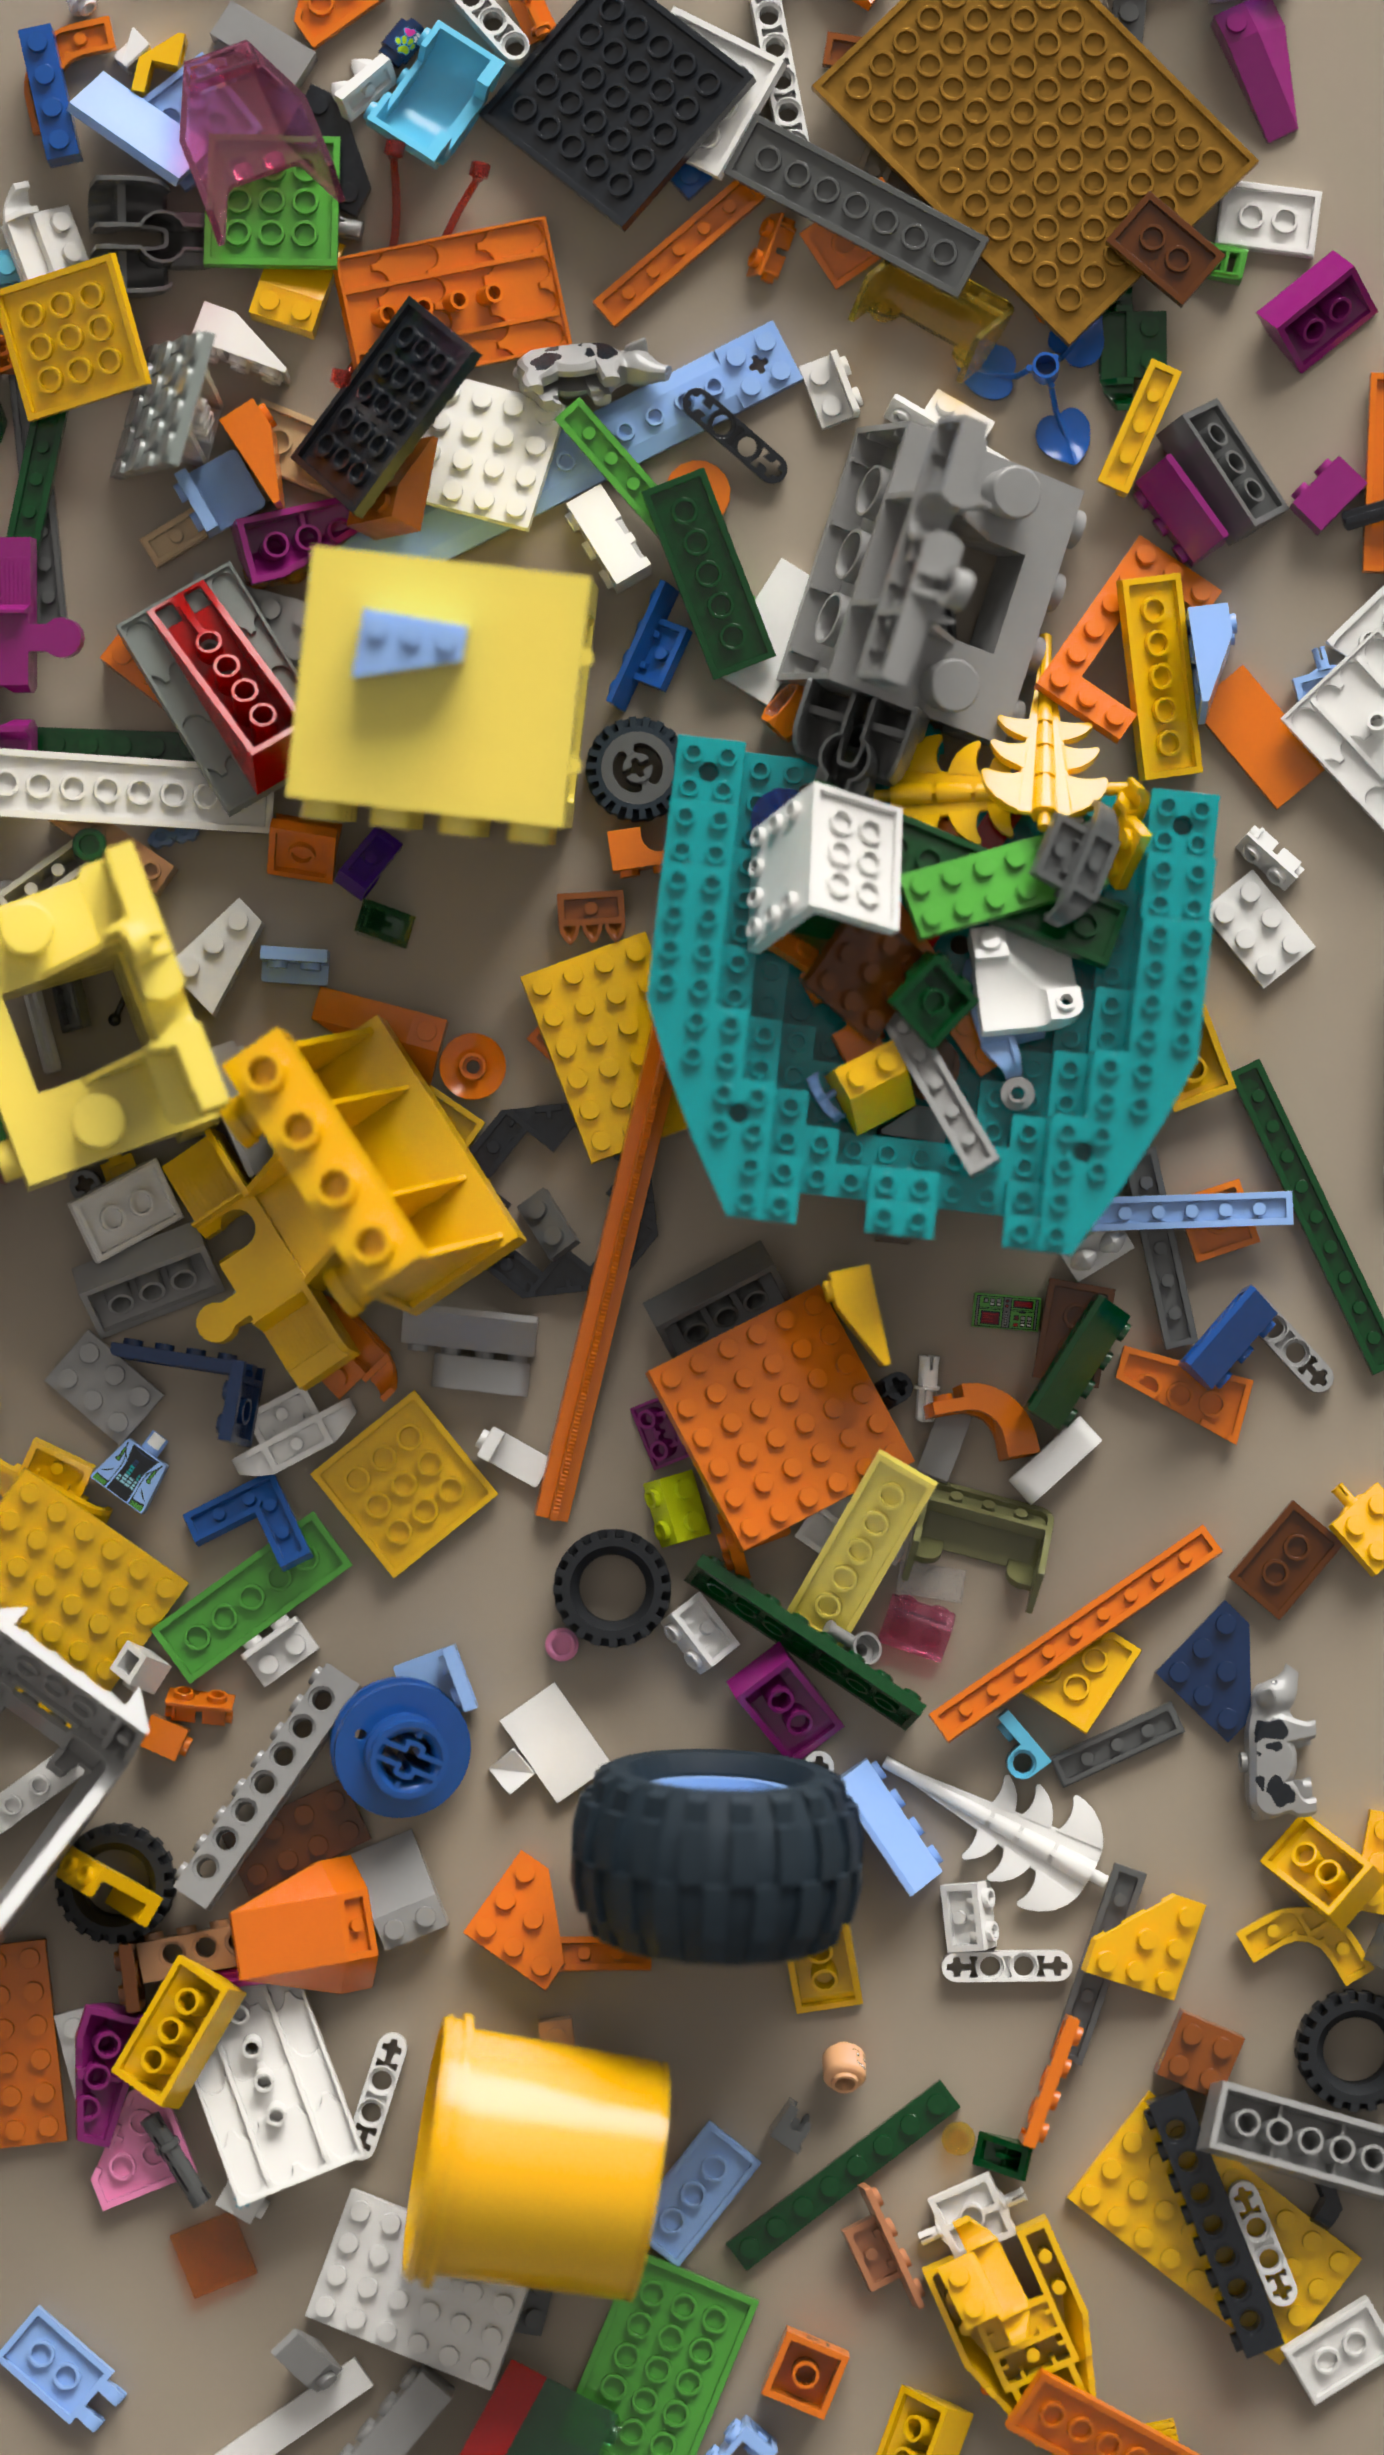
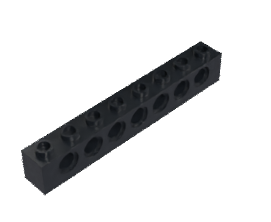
M1181 2086L1145 2100L1148 2109L1143 2111L1149 2129H1157L1161 2140L1155 2143L1162 2162L1169 2160L1173 2173L1168 2174L1169 2181L1174 2193L1181 2192L1185 2204L1180 2206L1186 2224L1190 2225L1193 2223L1198 2236L1193 2237L1192 2240L1199 2257L1206 2255L1210 2268L1205 2269V2273L1211 2288L1218 2287L1222 2300L1217 2301L1224 2321L1230 2319L1235 2331L1229 2333L1236 2352L1243 2351L1248 2359L1284 2345V2340L1212 2155L1196 2150L1201 2127L1186 2089ZM1177 2119L1182 2121L1184 2128L1180 2135L1175 2137L1167 2135L1166 2126L1171 2120ZM1191 2151L1196 2155V2161L1190 2168H1182L1178 2164L1179 2156L1183 2152ZM1197 2183H1204L1208 2186V2193L1201 2200L1191 2197V2189ZM1209 2215L1220 2217V2226L1215 2231H1206L1203 2228V2221ZM1221 2247H1230L1233 2250L1231 2260L1226 2263H1219L1215 2259L1216 2252ZM1236 2278L1244 2280L1245 2288L1243 2292L1238 2295L1228 2292L1230 2281ZM1253 2310L1257 2312L1258 2317L1255 2324L1252 2326L1241 2325L1240 2317L1245 2311Z

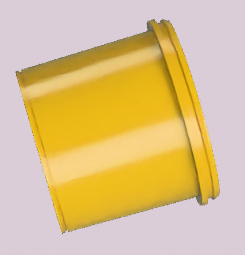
M463 2013L460 2019L454 2018L453 2014L443 2017L432 2055L416 2143L404 2231L402 2278L409 2283H412L413 2280L419 2281V2286L423 2289H430L434 2277L438 2276L619 2301L625 2299L626 2302H632L637 2293L647 2257L660 2187L670 2096V2070L668 2062H659L654 2059L475 2029L473 2014Z

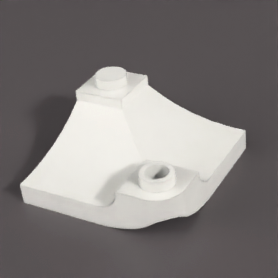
M997 926L970 928L967 944L972 966L971 982L974 987L973 993L979 1000L976 1004L981 1037L1051 1031L1066 1027L1078 1019L1083 1001L1080 986L1076 985L1070 956ZM1061 1000H1068L1071 1005H1063Z

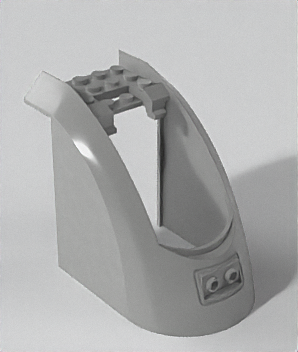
M28 1607L0 1608V1714L7 1707L59 1745L46 1765V1768L61 1778L78 1765L85 1769V1771L0 1891V1945L89 1824L127 1768L149 1731L140 1687L127 1704L124 1705L113 1693L105 1691L92 1682L87 1674L77 1671L63 1661L58 1653L49 1651L38 1643L30 1633L18 1628ZM21 1688L24 1692L20 1693L17 1690ZM39 1702L50 1709L51 1712L48 1713L39 1707ZM66 1722L72 1725L71 1728L66 1726Z

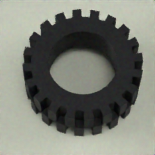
M621 1529L599 1530L579 1539L565 1552L554 1575L553 1594L555 1605L563 1619L562 1621L580 1639H584L596 1646L618 1648L619 1646L634 1644L640 1639L645 1638L662 1621L670 1602L671 1579L664 1558L656 1547L642 1536ZM604 1555H620L630 1559L639 1567L645 1579L646 1593L641 1606L631 1616L622 1620L609 1621L596 1617L585 1607L580 1596L579 1584L583 1571L589 1563Z
M113 1822L95 1827L77 1839L73 1847L93 1858L108 1850H123L136 1856L147 1870L149 1890L163 1898L150 1923L145 1928L124 1914H111L101 1910L92 1902L90 1897L60 1878H56L55 1889H58L59 1896L56 1898L58 1906L63 1907L65 1911L63 1916L68 1923L72 1921L77 1926L75 1929L81 1935L86 1933L92 1936L90 1940L96 1942L103 1940L108 1941V1944H118L123 1941L131 1942L146 1935L163 1920L173 1905V1897L176 1896L177 1889L173 1887L175 1884L173 1877L177 1870L173 1868L171 1862L173 1857L170 1851L166 1852L162 1846L164 1843L159 1837L154 1838L149 1834L150 1831L144 1827L137 1828L131 1823L115 1824Z
M1353 1988L1343 1989L1344 1992L1339 1994L1334 1991L1327 1994V1999L1320 2002L1317 2000L1312 2005L1314 2009L1310 2014L1307 2015L1305 2013L1301 2019L1303 2025L1301 2030L1296 2031L1295 2039L1298 2042L1297 2048H1294L1295 2057L1299 2063L1298 2069L1308 2086L1322 2100L1329 2102L1332 2106L1338 2109L1346 2108L1350 2112H1359V2109H1366L1368 2112L1377 2110V2105L1384 2103V2061L1377 2072L1370 2077L1359 2081H1347L1336 2077L1329 2071L1324 2060L1323 2046L1329 2031L1340 2021L1352 2017L1366 2018L1375 2022L1384 2034V1997L1363 1989L1362 1991H1355Z

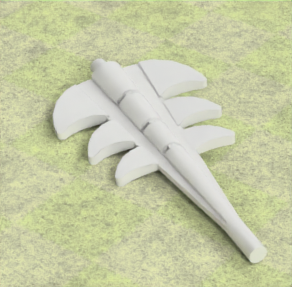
M889 1756L885 1758L881 1768L911 1783L977 1830L972 1844L962 1854L964 1860L984 1856L993 1850L996 1845L1003 1848L1002 1859L996 1869L987 1875L988 1881L1002 1882L1014 1879L1023 1874L1029 1867L1035 1871V1880L1031 1889L1023 1898L1017 1901L1019 1907L1037 1912L1053 1911L1068 1905L1076 1899L1088 1881L1101 1888L1105 1886L1109 1876L1095 1869L1103 1850L1104 1838L1101 1823L1093 1808L1080 1796L1075 1795L1073 1797L1071 1815L1062 1827L1056 1828L1052 1826V1803L1041 1784L1035 1786L1033 1802L1021 1814L1015 1811L1017 1792L1008 1774L1004 1776L999 1794L991 1802L919 1773Z

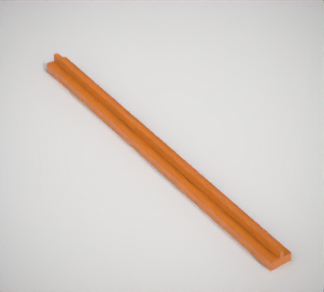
M652 1021L544 1475L534 1510L536 1516L549 1518L552 1521L558 1520L568 1523L673 1089L654 1021Z

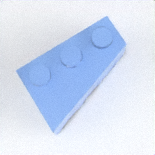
M363 608L351 678L357 679L464 663L470 628L464 625Z

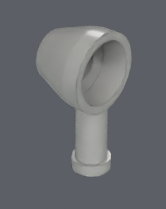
M829 1620L823 1627L822 1631L832 1635L838 1642L845 1645L847 1652L851 1650L857 1653V1648L860 1655L865 1659L866 1665L874 1664L880 1659L882 1646L875 1634L863 1631L854 1636L836 1625V1622L833 1620Z

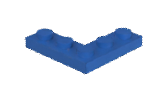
M276 1474L258 1476L183 1514L188 1529L198 1547L258 1518L283 1572L314 1557Z

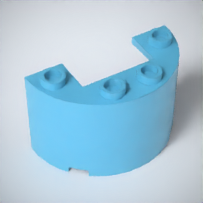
M440 20L436 22L432 29L425 28L417 41V45L420 46L418 58L411 69L405 67L396 81L398 86L392 94L390 92L384 93L378 103L372 101L363 115V119L366 120V125L435 170L438 169L439 164L443 166L451 158L480 117L479 113L485 107L484 104L487 101L489 91L492 93L495 90L506 63Z

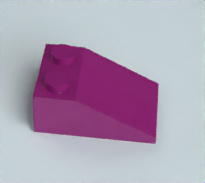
M780 1641L726 1681L736 1700L782 1756L803 1759L845 1727Z

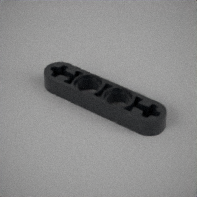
M692 388L684 393L681 399V406L685 414L757 477L771 484L779 483L785 478L788 467L783 457L710 393L701 388ZM700 394L703 395L702 404L709 410H711L713 404L718 408L709 415L706 423L701 421V418L706 416V414L699 409H695L693 412L689 409L692 403L688 399L691 395L694 397H698ZM719 415L727 416L731 422L729 432L723 435L717 434L712 426L714 419ZM744 437H750L756 443L755 452L748 457L741 455L737 448L739 441ZM763 448L768 451L767 454L762 456L770 463L776 460L779 462L777 469L780 473L778 476L771 474L766 477L764 473L767 468L762 463L758 462L756 467L751 464L752 461L760 456Z

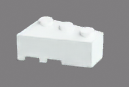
M601 483L566 503L569 513L564 516L573 532L575 533L580 530L586 540L581 545L590 561L597 559L603 570L599 571L598 574L607 589L613 587L616 593L619 594L652 574L650 561L647 556H643L636 544L635 537L632 532L628 531L621 519L620 513Z
M240 898L230 905L176 956L185 980V987L215 1018L229 990H231L235 983V979L244 962H246L265 927V924Z

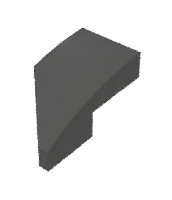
M916 1105L899 1114L889 1123L878 1128L877 1134L938 1143H945L946 1133L931 1107Z

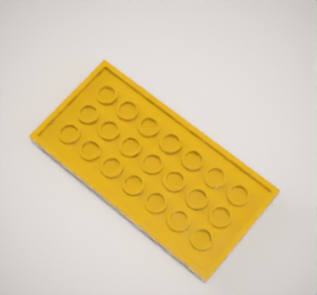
M1149 2090L1071 2189L1067 2198L1224 2321L1217 2301L1222 2300L1218 2287L1211 2288L1205 2273V2269L1210 2268L1206 2255L1199 2257L1192 2240L1193 2237L1198 2236L1193 2223L1190 2225L1186 2224L1180 2206L1184 2205L1185 2201L1181 2192L1174 2193L1169 2181L1168 2174L1173 2173L1169 2160L1162 2162L1155 2143L1161 2140L1157 2129H1149L1143 2111L1148 2109L1145 2100L1156 2097ZM1177 2119L1171 2120L1166 2126L1167 2135L1172 2137L1180 2135L1184 2128L1183 2122ZM1191 2151L1183 2152L1178 2159L1179 2166L1182 2168L1193 2166L1196 2161L1195 2153ZM1211 2154L1226 2194L1230 2185L1236 2180L1241 2179L1250 2181L1258 2190L1297 2285V2297L1288 2306L1275 2305L1266 2294L1286 2344L1308 2330L1362 2258L1329 2231L1309 2220L1310 2216L1244 2164ZM1197 2183L1191 2189V2197L1196 2200L1205 2198L1208 2193V2186L1204 2183ZM1243 2187L1237 2189L1238 2195L1234 2197V2200H1240L1246 2212L1239 2213L1241 2218L1248 2212L1260 2210L1258 2205L1253 2209L1250 2206L1248 2196L1252 2194V2190L1246 2191ZM1217 2215L1207 2216L1203 2221L1204 2230L1215 2231L1218 2229L1221 2222L1220 2217ZM1261 2218L1249 2220L1246 2227L1248 2234L1255 2237L1263 2234L1266 2227L1265 2222ZM1230 2247L1219 2248L1215 2255L1216 2261L1219 2263L1230 2261L1233 2256V2250ZM1271 2249L1264 2250L1259 2258L1260 2264L1266 2268L1275 2266L1278 2262L1277 2252ZM1284 2268L1276 2274L1265 2275L1266 2280L1271 2277L1274 2278L1277 2289L1273 2291V2295L1279 2294L1282 2299L1287 2297L1286 2291L1291 2288L1290 2285L1285 2286L1279 2277V2274L1285 2273ZM1239 2278L1233 2279L1228 2284V2292L1233 2295L1240 2294L1245 2288V2281ZM1253 2310L1245 2311L1240 2317L1241 2325L1252 2326L1255 2324L1258 2317L1257 2312ZM1230 2319L1224 2321L1234 2329ZM1281 2346L1264 2352L1278 2365L1285 2359L1280 2349Z

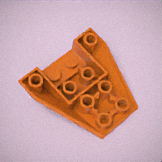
M351 1855L316 1861L228 1913L239 1980L336 1994L373 1988L379 1956L368 1888Z

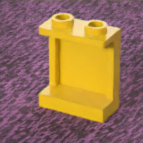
M73 1846L61 1860L60 1867L56 1873L58 1878L90 1898L93 1897L101 1882H106L113 1886L105 1903L147 1928L163 1900L161 1896L132 1878Z

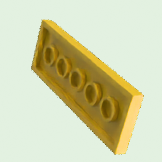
M1181 572L1116 580L1130 709L1137 714L1132 721L1139 781L1202 773L1203 766Z

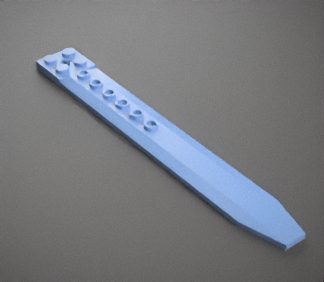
M772 320L673 371L668 381L643 386L593 413L635 461L641 464L705 431L682 410L681 399L689 389H704L732 414L737 415L802 382L803 377ZM758 357L760 360L765 359L767 362L764 366L765 372L762 374L757 370L751 371L749 368L753 364L752 359ZM700 394L698 397L691 395L688 399L692 403L689 409L692 412L695 409H699L706 414V416L701 418V421L706 423L709 415L718 408L713 404L711 410H709L702 404L703 395ZM719 415L714 419L712 426L714 427L729 418L725 415ZM563 429L556 445L534 517L607 481ZM426 505L421 531L380 540H373L358 532L339 548L449 561L512 528Z

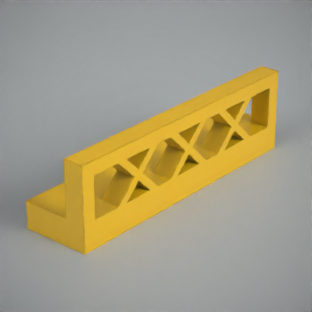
M1151 358L1096 481L1115 490V495L1125 498L1130 491L1182 374V371Z

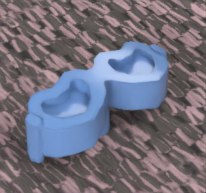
M157 828L150 834L147 841L151 847L159 850L162 847H171L175 842L179 844H184L187 841L193 842L197 839L199 830L176 828L174 832H169L166 829Z
M817 1071L806 1079L809 1091L822 1112L836 1123L847 1116V1114H842L830 1102L829 1099L835 1096L837 1092L833 1088L826 1094L824 1093L818 1079L819 1072Z

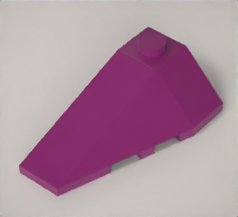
M1273 0L1244 1L1214 15L1210 26L1267 144L1297 131L1298 123L1286 30Z
M334 497L236 519L231 526V531L239 561L251 585L285 578L311 562L312 545L335 547L357 534L358 531L346 526L349 509Z
M113 2002L85 2004L75 2035L77 2141L106 2148L110 2147L129 2088V2084L112 2073L111 2070L144 2015L143 2010L127 2013L125 2005Z

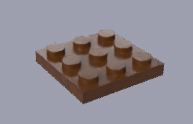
M842 921L806 972L800 984L867 1041L874 1043L895 1013L886 1001L906 981L905 972L921 957L923 952L899 931L893 935H888Z

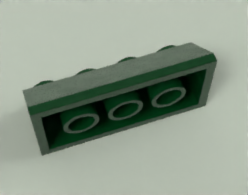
M1100 1294L1094 1295L1023 1408L1056 1430H1060L1062 1425L1068 1428L1078 1410L1074 1409V1406L1080 1396L1086 1399L1096 1384L1095 1381L1091 1380L1098 1368L1104 1371L1114 1354L1109 1351L1116 1340L1122 1342L1132 1325L1127 1322L1131 1316Z

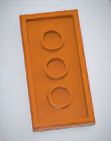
M1242 665L1218 685L1204 725L1272 806L1278 810L1325 769L1282 723L1281 717L1285 714L1245 666Z

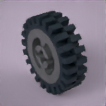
M633 716L626 720H617L613 725L605 727L602 733L594 739L586 762L588 788L597 804L601 805L608 814L616 816L617 819L623 821L630 820L634 823L645 820L646 822L652 821L656 817H662L667 814L672 796L678 743L676 733L671 728L668 729L664 726V723L653 721L649 717L636 718V716ZM635 747L651 750L659 758L662 766V776L657 784L649 782L653 771L652 765L643 769L642 777H638L636 773L626 777L628 784L641 788L640 792L625 790L618 784L613 774V764L619 755L626 757L623 763V775L632 770L633 762H636L639 766L649 762L647 755L636 753L633 750Z

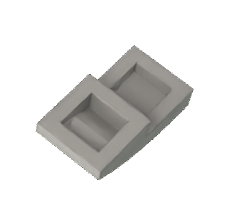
M957 1414L936 1418L916 1470L929 1478L947 1484L972 1417L966 1414Z

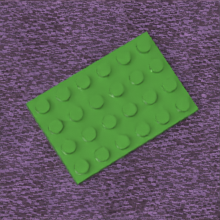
M647 2253L640 2284L633 2301L626 2302L625 2299L623 2301L613 2300L559 2429L557 2438L597 2455H696L757 2309L759 2299Z

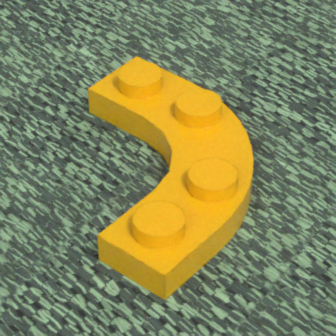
M1293 1906L1272 1911L1235 1933L1253 1963L1281 1946L1297 1941L1309 1942L1319 1947L1329 1958L1345 1986L1374 1970L1371 1962L1363 1959L1365 1952L1348 1927L1340 1931L1311 1907Z

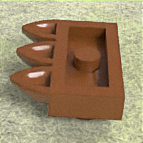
M624 890L557 894L559 930L563 939L569 945H572L576 940L580 927H582L586 938L591 943H595L598 940L603 925H605L608 935L614 942H618L623 935L626 924Z

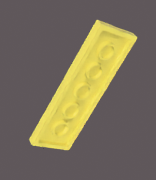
M879 1449L787 1611L791 1614L795 1612L804 1616L809 1621V1626L819 1633L829 1620H833L836 1622V1625L852 1633L938 1482ZM837 1643L838 1646L843 1648L844 1645L842 1643Z

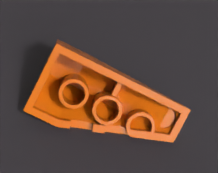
M320 986L311 1019L335 1034L355 1030L374 1016L379 1015L388 1021L428 1086L432 1084L448 1028V1020Z

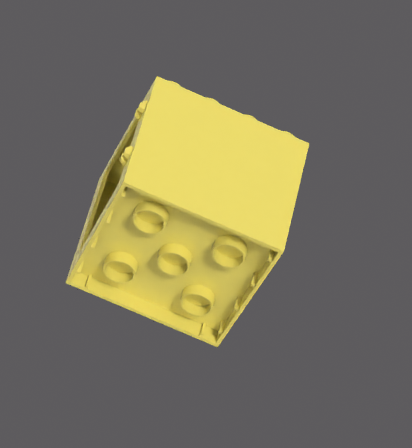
M312 545L285 795L287 797L302 798L300 817L338 822H357L358 805L371 806L369 825L423 830L425 812L440 814L438 833L469 837H489L491 820L509 822L507 841L556 845L558 827L572 828L578 773L581 772L582 766L580 755L590 666L593 665L594 658L592 648L599 588L593 579L589 576ZM363 608L468 626L470 629L464 663L357 679L351 678Z

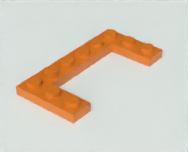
M1139 535L1033 688L1084 723L1091 722L1093 729L1117 744L1137 714L1082 677L1120 623L1116 580L1181 572L1184 607L1186 610L1188 607L1214 604L1222 590Z

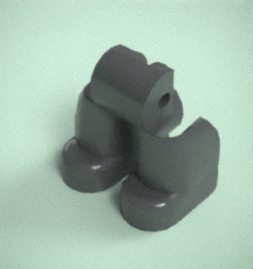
M96 175L90 183L88 192V224L91 234H113L116 231L161 233V245L95 244L91 250L90 259L108 253H116L128 298H148L162 295L169 291L173 284L172 282L168 284V270L197 271L210 269L204 268L203 264L205 212L168 211L167 197L168 193L171 192V187L162 180L145 176Z
M809 677L793 725L792 741L797 756L803 761L818 767L815 775L816 779L857 795L873 799L876 784L894 787L902 780L909 768L917 744L923 742L930 718L921 708L914 707L911 716L889 708L881 699L873 697L860 736L862 743L859 752L852 763L844 762L854 726H858L861 723L868 701L856 691L852 692L850 699L834 694L821 686L815 678Z

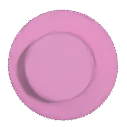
M557 1628L551 1631L545 1641L548 1655L556 1661L570 1660L575 1656L579 1647L577 1636L567 1628Z

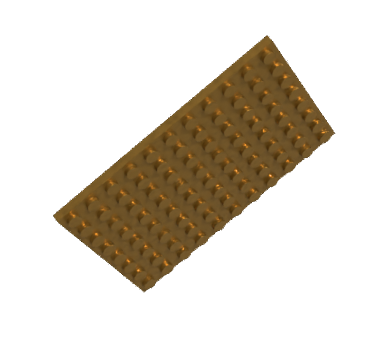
M900 0L826 71L811 88L926 205L990 238L980 259L1068 347L1142 277L1138 271L1105 244V241L1148 191L1152 192L1182 219L1194 227L1259 163V160L1099 0Z

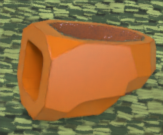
M788 684L780 690L765 707L761 720L777 736L788 743L792 740L793 725L805 688L798 684Z

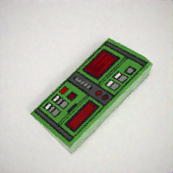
M974 1293L971 1326L1038 1332L1042 1298Z

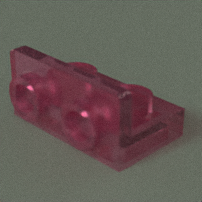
M892 1594L878 1639L882 1644L941 1663L953 1630L956 1615L943 1606H930L918 1602L909 1595Z

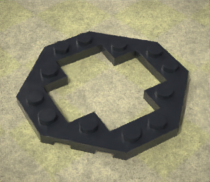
M568 1103L501 1110L470 1148V1152L489 1180L527 1132L552 1152H555L574 1126L576 1127ZM620 1154L613 1157V1158H615L618 1162H619ZM652 1177L628 1273L658 1236ZM613 1185L606 1192V1195H608L609 1197L611 1195ZM498 1194L508 1210L512 1204ZM514 1250L486 1270L523 1299L588 1291L594 1262L589 1266L569 1251L557 1261H551L542 1272L519 1252Z

